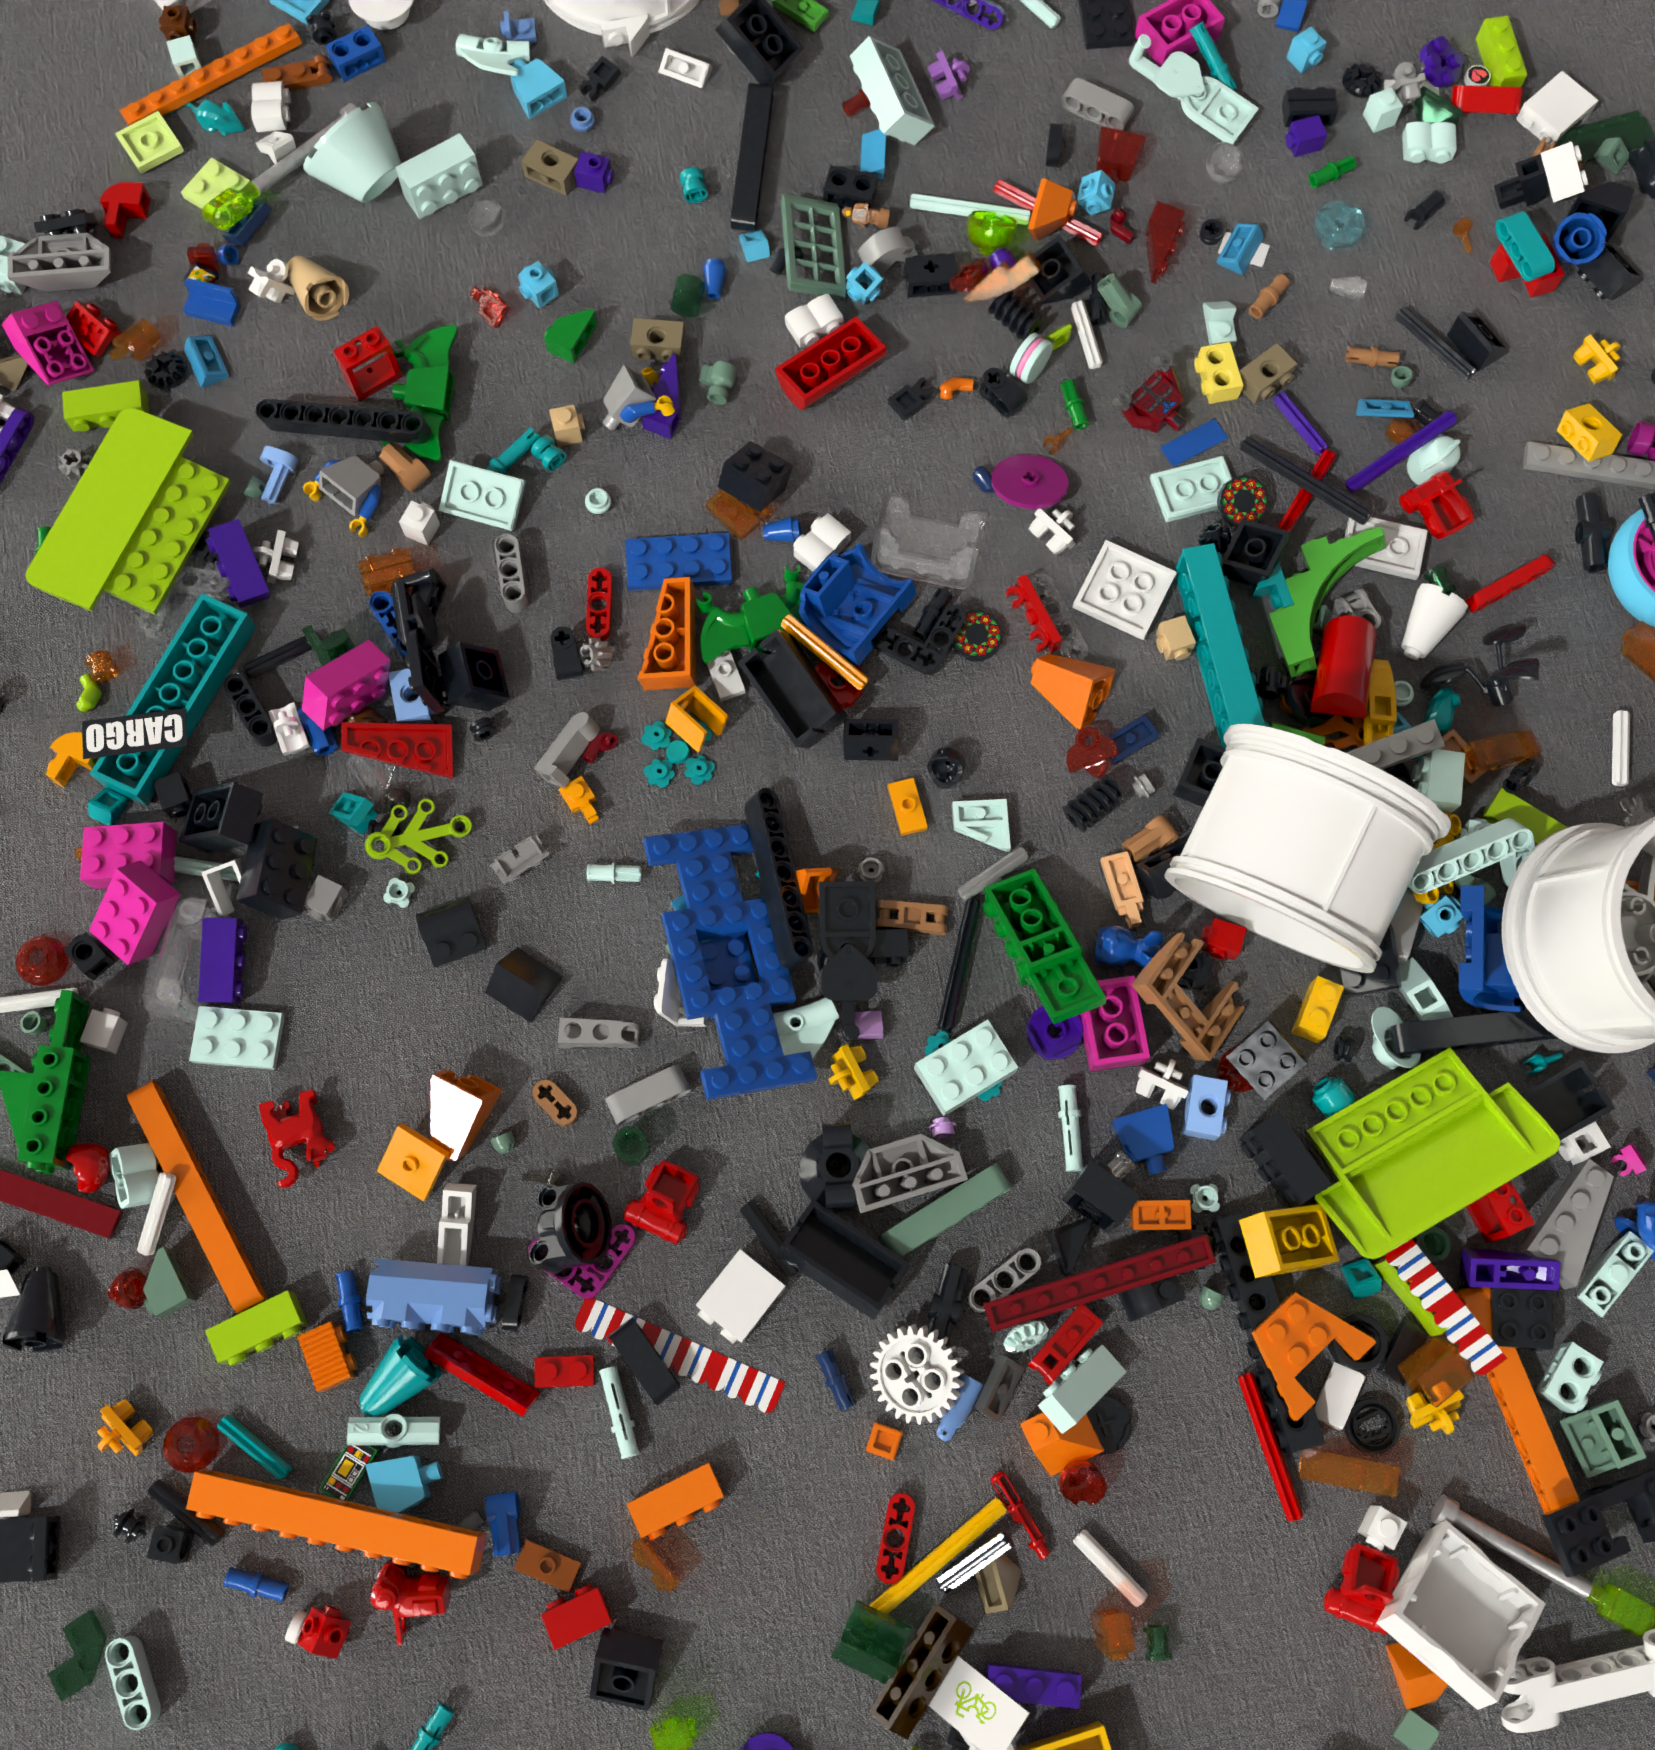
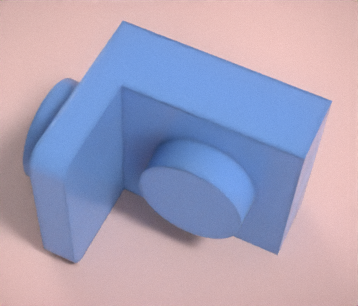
M504 11V21H500L502 37L506 36L507 40L529 41L530 45L537 44L534 18L510 20L509 11Z

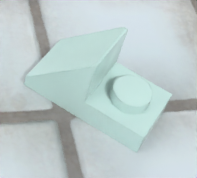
M1229 301L1203 303L1209 346L1230 342L1231 347H1235L1237 341L1233 318L1236 307Z

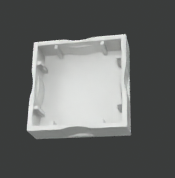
M1445 1520L1427 1530L1392 1593L1394 1596L1393 1601L1385 1606L1376 1623L1479 1710L1499 1701L1515 1668L1519 1650L1530 1637L1546 1603L1510 1573L1495 1565L1477 1545Z

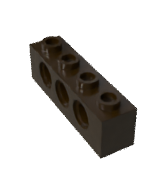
M935 1603L868 1713L888 1730L908 1740L974 1629L953 1613Z

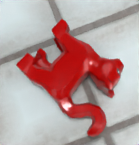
M313 1089L299 1093V1114L288 1117V1113L292 1110L289 1101H284L283 1104L278 1105L277 1110H274L276 1107L273 1100L259 1104L261 1119L267 1130L272 1149V1161L276 1167L287 1171V1176L277 1182L280 1188L292 1186L299 1176V1169L294 1161L283 1157L285 1150L307 1142V1161H313L315 1167L319 1168L320 1161L328 1158L329 1153L336 1149L335 1142L324 1135L323 1122L314 1108V1105L318 1102V1097Z

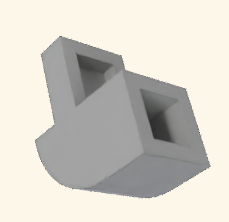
M899 227L886 228L875 233L858 250L862 262L864 263L865 261L879 273H885L895 261L905 262V258L918 255L914 242L910 237L902 236Z

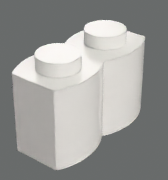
M282 81L252 84L251 113L257 132L286 130L287 122L291 121L290 111L287 104H291L290 92L288 88H284Z
M824 294L815 298L807 305L799 306L785 315V324L798 346L804 348L809 347L820 340L821 337L842 326L843 315L830 295Z
M829 513L823 517L819 516L811 525L812 530L806 535H800L793 545L795 547L794 557L812 572L835 552L839 554L851 541V531Z

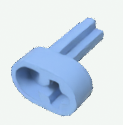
M265 446L260 460L266 465L273 467V471L261 499L273 505L276 504L288 474L295 471L299 460L289 452Z

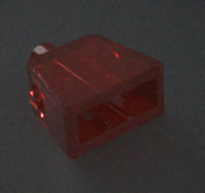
M1101 126L1097 144L1096 171L1102 170L1116 184L1115 187L1119 180L1129 181L1142 156L1146 136Z

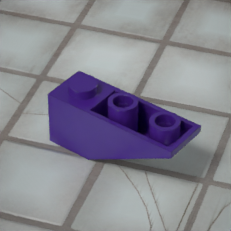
M675 354L671 355L668 362H664L660 372L661 377L658 383L655 382L651 388L656 397L653 403H656L661 396L666 395L670 397L675 412L670 416H664L661 410H656L655 414L641 417L643 429L669 439L672 438L681 420L678 368Z

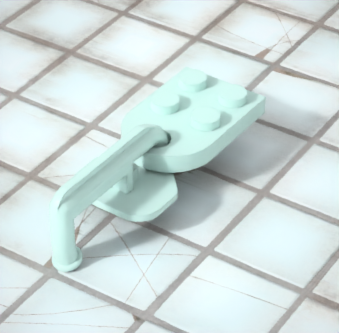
M1146 34L1140 35L1129 58L1131 67L1153 81L1160 90L1169 96L1181 100L1182 109L1187 117L1232 147L1259 108L1217 79L1202 76L1198 62L1184 52H1173L1161 68L1142 56L1144 50L1150 47L1151 39Z

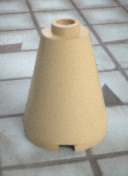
M295 256L288 261V277L305 313L317 321H327L336 317L340 313L338 311L342 305L346 306L349 298L348 285L344 280L304 256Z

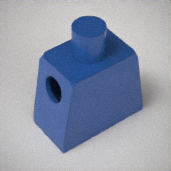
M1167 1104L1113 1120L1111 1123L1112 1128L1132 1164L1146 1161L1151 1176L1167 1171L1162 1156L1174 1150Z

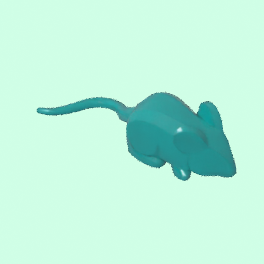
M209 99L202 101L198 107L189 102L170 112L173 113L182 107H191L203 129L209 132L219 130L223 136H227L228 133L243 132L245 130L244 125L227 102L222 103L223 107Z
M1447 686L1440 689L1433 696V699L1429 700V709L1424 716L1423 723L1435 719L1439 732L1441 734L1447 732L1453 722L1454 707L1460 705L1459 694ZM1420 755V756H1418V757H1416V758H1417L1419 761H1421V758H1422V757H1421V755Z

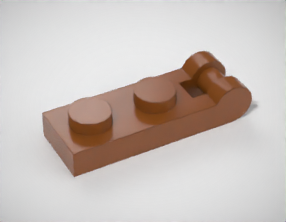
M317 55L313 60L261 70L264 82L282 81L284 88H288L289 91L324 85L332 81V74L328 69L330 66L329 60L325 55Z

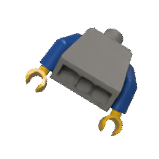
M623 365L604 397V403L609 413L603 420V424L608 429L615 431L620 423L633 427L642 416L655 414L656 410H661L664 416H670L675 412L670 397L666 395L661 396L656 403H653L656 397L650 386L655 382L658 383L660 378L657 372L651 367H646L640 374Z
M351 456L344 460L328 461L314 477L315 482L305 483L303 490L314 502L320 500L323 491L354 517L359 514V519L352 520L349 526L353 533L358 526H362L358 535L363 538L368 533L365 523L367 519L371 520L381 497L380 475L384 473V469L378 461H373L367 465L357 456Z

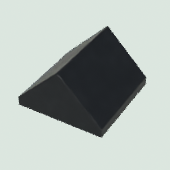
M1461 312L1447 334L1449 339L1478 372L1509 352L1476 314Z
M516 948L497 962L485 993L531 1023L563 977L519 948Z

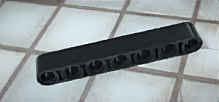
M749 83L731 211V229L756 231L773 103V85Z
M264 399L255 408L257 417L273 431L409 444H424L431 437V428L419 413L410 411L277 399Z
M761 788L745 803L744 809L778 960L784 968L794 970L813 955V944L780 802L773 790Z
M1529 1010L1406 1022L1390 1027L1397 1056L1440 1052L1448 1048L1458 1050L1559 1039L1542 1026Z

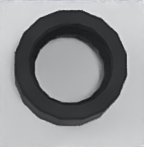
M1355 1313L1340 1318L1351 1326L1361 1325L1367 1328L1372 1333L1376 1343L1372 1354L1368 1358L1354 1361L1347 1356L1342 1346L1333 1339L1328 1344V1348L1334 1360L1338 1364L1355 1371H1365L1379 1365L1384 1360L1388 1351V1338L1381 1324L1366 1314Z

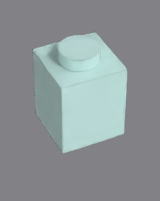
M190 35L166 42L173 65L180 79L194 70L202 68Z
M1391 87L1370 95L1362 115L1373 133L1394 126L1403 105Z

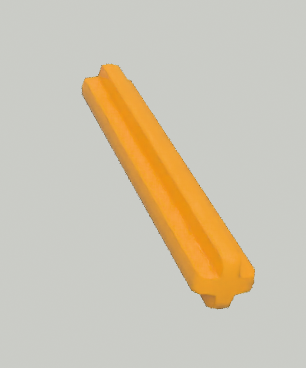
M788 614L781 623L782 628L856 689L861 690L866 686L869 681L866 675L792 614Z

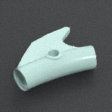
M460 34L456 41L457 55L466 58L480 69L518 76V69L509 64H513L519 58H522L526 64L530 63L529 41H505L496 37L482 38L466 34Z
M825 997L798 1008L773 1013L783 1055L810 1051L812 1059H814L826 1041L836 1019H839V1015L831 1000ZM794 1023H800L799 1027H792Z

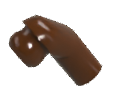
M364 707L360 712L352 713L346 718V722L388 723L387 719L370 707Z

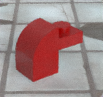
M117 183L110 186L102 194L99 202L105 210L104 225L109 229L113 238H124L127 218L147 219L151 197L143 183Z

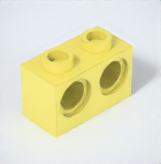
M1227 342L1201 347L1198 357L1195 358L1194 365L1196 372L1200 373L1202 379L1201 390L1203 395L1207 396L1209 404L1238 399L1243 388V382L1231 343Z

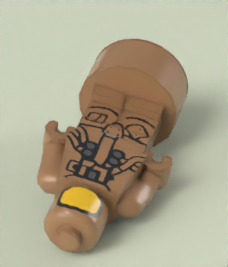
M866 202L865 204L856 203L853 210L851 207H845L842 210L844 217L852 216V222L859 224L863 228H865L866 223L875 224L877 228L881 229L887 228L890 209L868 208L869 203Z

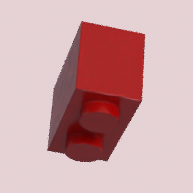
M590 1583L574 1591L576 1597L567 1602L561 1597L546 1604L548 1611L542 1613L541 1617L554 1650L614 1621L601 1586L593 1589Z

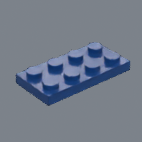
M729 533L626 539L629 591L661 589L664 579L690 577L694 587L732 584Z

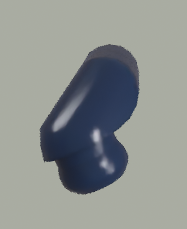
M978 466L973 473L974 481L983 492L995 493L991 484L992 476L987 468Z

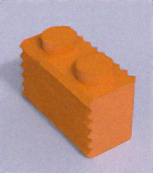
M330 1321L297 1336L317 1392H325L356 1378L354 1370L358 1369L353 1354H347L344 1343L348 1339L342 1325L337 1326L336 1322Z

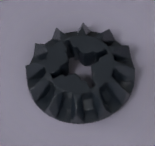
M1354 63L1351 68L1346 69L1342 77V84L1349 94L1359 98H1367L1379 90L1382 80L1379 78L1380 72L1374 71L1373 66L1366 67L1365 63L1358 66ZM1361 76L1362 79L1366 78L1367 80L1364 82L1363 80H1358V77Z
M161 351V354L157 356L152 355L150 362H145L146 370L144 373L149 383L154 387L160 389L172 388L178 385L185 377L186 365L181 356L176 355L173 351L170 353ZM160 366L168 367L170 374L163 370L161 371Z

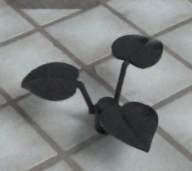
M1521 624L1500 628L1489 632L1483 637L1484 645L1496 644L1499 668L1487 679L1488 683L1486 685L1469 666L1464 667L1463 662H1454L1431 670L1423 678L1420 689L1422 690L1431 685L1452 682L1468 673L1479 685L1482 693L1489 694L1492 706H1503L1513 701V695L1508 679L1539 680L1540 663L1537 658L1513 661L1507 667L1503 665L1502 644L1521 638L1527 631L1526 625Z

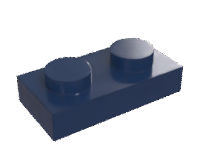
M252 200L224 233L223 237L230 244H246L252 238V233L255 229L266 221L267 215L272 209L266 202Z
M1144 714L1101 740L1100 746L1112 763L1116 765L1158 740L1160 734Z

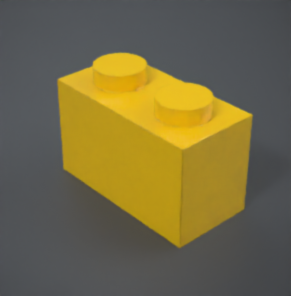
M1317 976L1308 986L1291 1033L1316 1044L1324 1039L1344 986Z

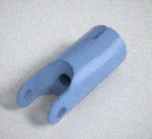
M961 1374L958 1377L959 1380L964 1382V1386L955 1388L961 1394V1397L956 1400L952 1399L955 1407L950 1410L946 1409L947 1414L941 1417L942 1421L937 1429V1435L942 1441L951 1440L956 1429L966 1422L984 1386L965 1374Z

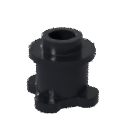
M322 11L317 15L310 14L307 17L308 23L312 25L313 40L321 45L331 43L337 37L334 22L330 20L331 15L328 11Z

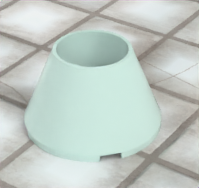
M377 102L367 103L370 108L363 111L358 107L339 120L315 144L314 147L317 149V152L312 158L308 155L303 165L308 175L362 203H367L383 193L398 177L395 167L402 164L383 110Z

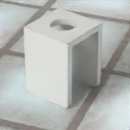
M246 856L201 872L219 917L234 912V908L218 870L232 865L240 883Z

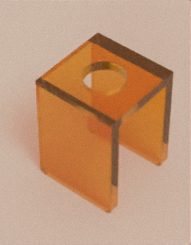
M1437 1336L1431 1338L1398 1365V1370L1412 1393L1421 1392L1422 1394L1424 1392L1434 1407L1440 1406L1475 1377L1464 1358L1460 1355L1458 1348Z

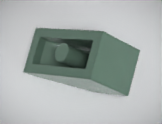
M166 1247L158 1249L143 1289L146 1296L144 1304L151 1315L154 1314L156 1317L166 1318L195 1302L196 1298L173 1250Z

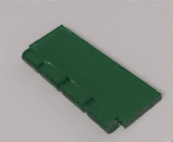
M1639 110L1621 114L1620 117L1617 115L1599 120L1598 122L1595 121L1577 126V128H1570L1560 137L1556 146L1558 147L1572 142L1573 147L1578 145L1580 154H1582L1580 163H1583L1585 160V163L1596 160L1594 154L1604 140L1608 138L1620 137L1627 150L1630 151L1643 147L1644 140L1649 137L1654 138L1646 118L1641 117Z

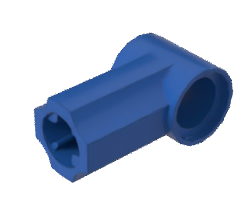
M302 707L297 708L299 719L305 731L308 732L315 754L317 756H326L334 753L339 747L332 728L329 727L323 731L302 711Z
M517 1491L487 1495L485 1508L487 1521L489 1524L491 1523L494 1557L520 1553L521 1544L518 1527L520 1503Z

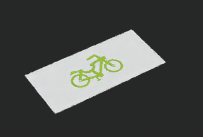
M959 1656L928 1705L980 1750H1006L1029 1715L1025 1709Z

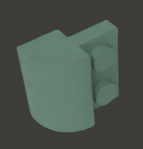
M1618 1399L1594 1404L1584 1408L1585 1410L1558 1420L1587 1479L1608 1470L1619 1469L1647 1458Z

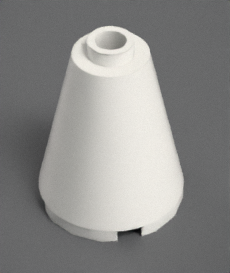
M1421 584L1415 595L1401 645L1402 649L1405 650L1404 655L1413 660L1425 658L1466 613L1468 605L1463 599L1452 592L1450 596L1441 593L1442 587L1433 584Z

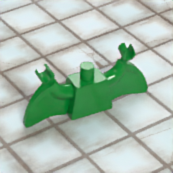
M455 325L443 326L426 332L416 338L407 348H405L403 341L399 339L394 340V344L401 347L399 351L393 350L395 357L401 358L404 356V359L413 364L414 369L408 371L406 384H393V398L404 399L408 410L419 413L431 428V437L426 443H404V445L414 454L433 462H441L442 460L440 430L444 421H450L455 376L450 368L449 357L458 334V329ZM381 441V443H382L383 445H387L388 443H390V444L392 443V442H388V441Z
M786 564L783 577L787 582L786 592L780 598L775 593L761 596L757 587H750L745 590L743 596L746 602L741 604L740 612H727L719 606L714 607L712 596L708 592L702 593L705 602H701L696 598L698 611L710 613L704 622L700 638L703 661L711 663L724 653L736 648L748 647L750 652L754 648L763 649L759 644L776 629L787 632L781 627V623L788 614H792L803 623L799 614V608L801 603L800 593L805 584L798 582L800 566L797 565L796 571L793 572L788 569V564Z

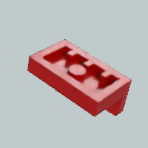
M75 301L66 318L80 344L94 356L101 357L113 337L123 339L125 335L117 329L119 325L115 321L101 314L102 310L90 302L84 304Z

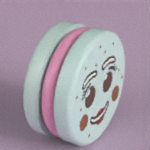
M1037 333L1030 334L1017 350L1010 366V374L1018 377L1026 384L1032 383L1048 362L1053 344Z

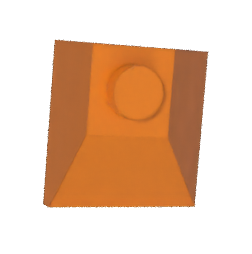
M1041 179L1028 226L1033 240L1039 241L1068 223L1070 215H1075L1078 200H1075L1072 190L1050 180Z
M1044 1412L1020 1423L1034 1454L1050 1476H1054L1105 1451L1087 1413L1063 1434Z

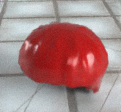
M76 1143L71 1145L66 1159L74 1165L73 1171L79 1181V1191L83 1193L97 1191L104 1185L110 1173L108 1149L97 1143Z

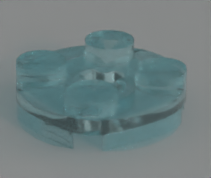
M1333 201L1325 204L1320 209L1314 221V232L1323 243L1324 248L1328 250H1334L1335 248L1344 249L1358 243L1365 226V219L1357 207L1353 206L1351 208L1345 205L1346 202ZM1335 222H1338L1340 225L1344 224L1343 228L1336 227Z

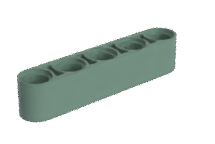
M995 1163L892 1227L879 1238L886 1248L903 1258L1013 1187L998 1163Z

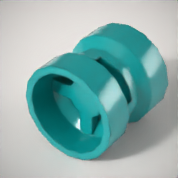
M697 167L683 170L680 174V181L684 187L683 195L686 202L699 203L705 200L708 192L704 184L703 171Z
M549 435L540 437L531 447V454L536 459L541 460L543 467L549 472L558 469L567 457L562 448L555 446V441Z

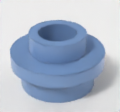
M578 107L573 111L570 122L575 130L585 132L594 126L595 119L589 109Z

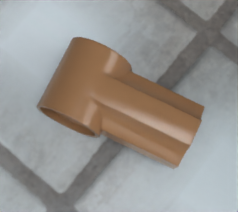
M388 443L379 455L380 460L396 474L401 484L411 493L431 477L430 471L419 459H413L396 443Z
M1161 814L1151 820L1142 831L1123 842L1122 847L1125 852L1128 851L1130 860L1136 864L1155 850H1162L1180 837V834L1165 814Z

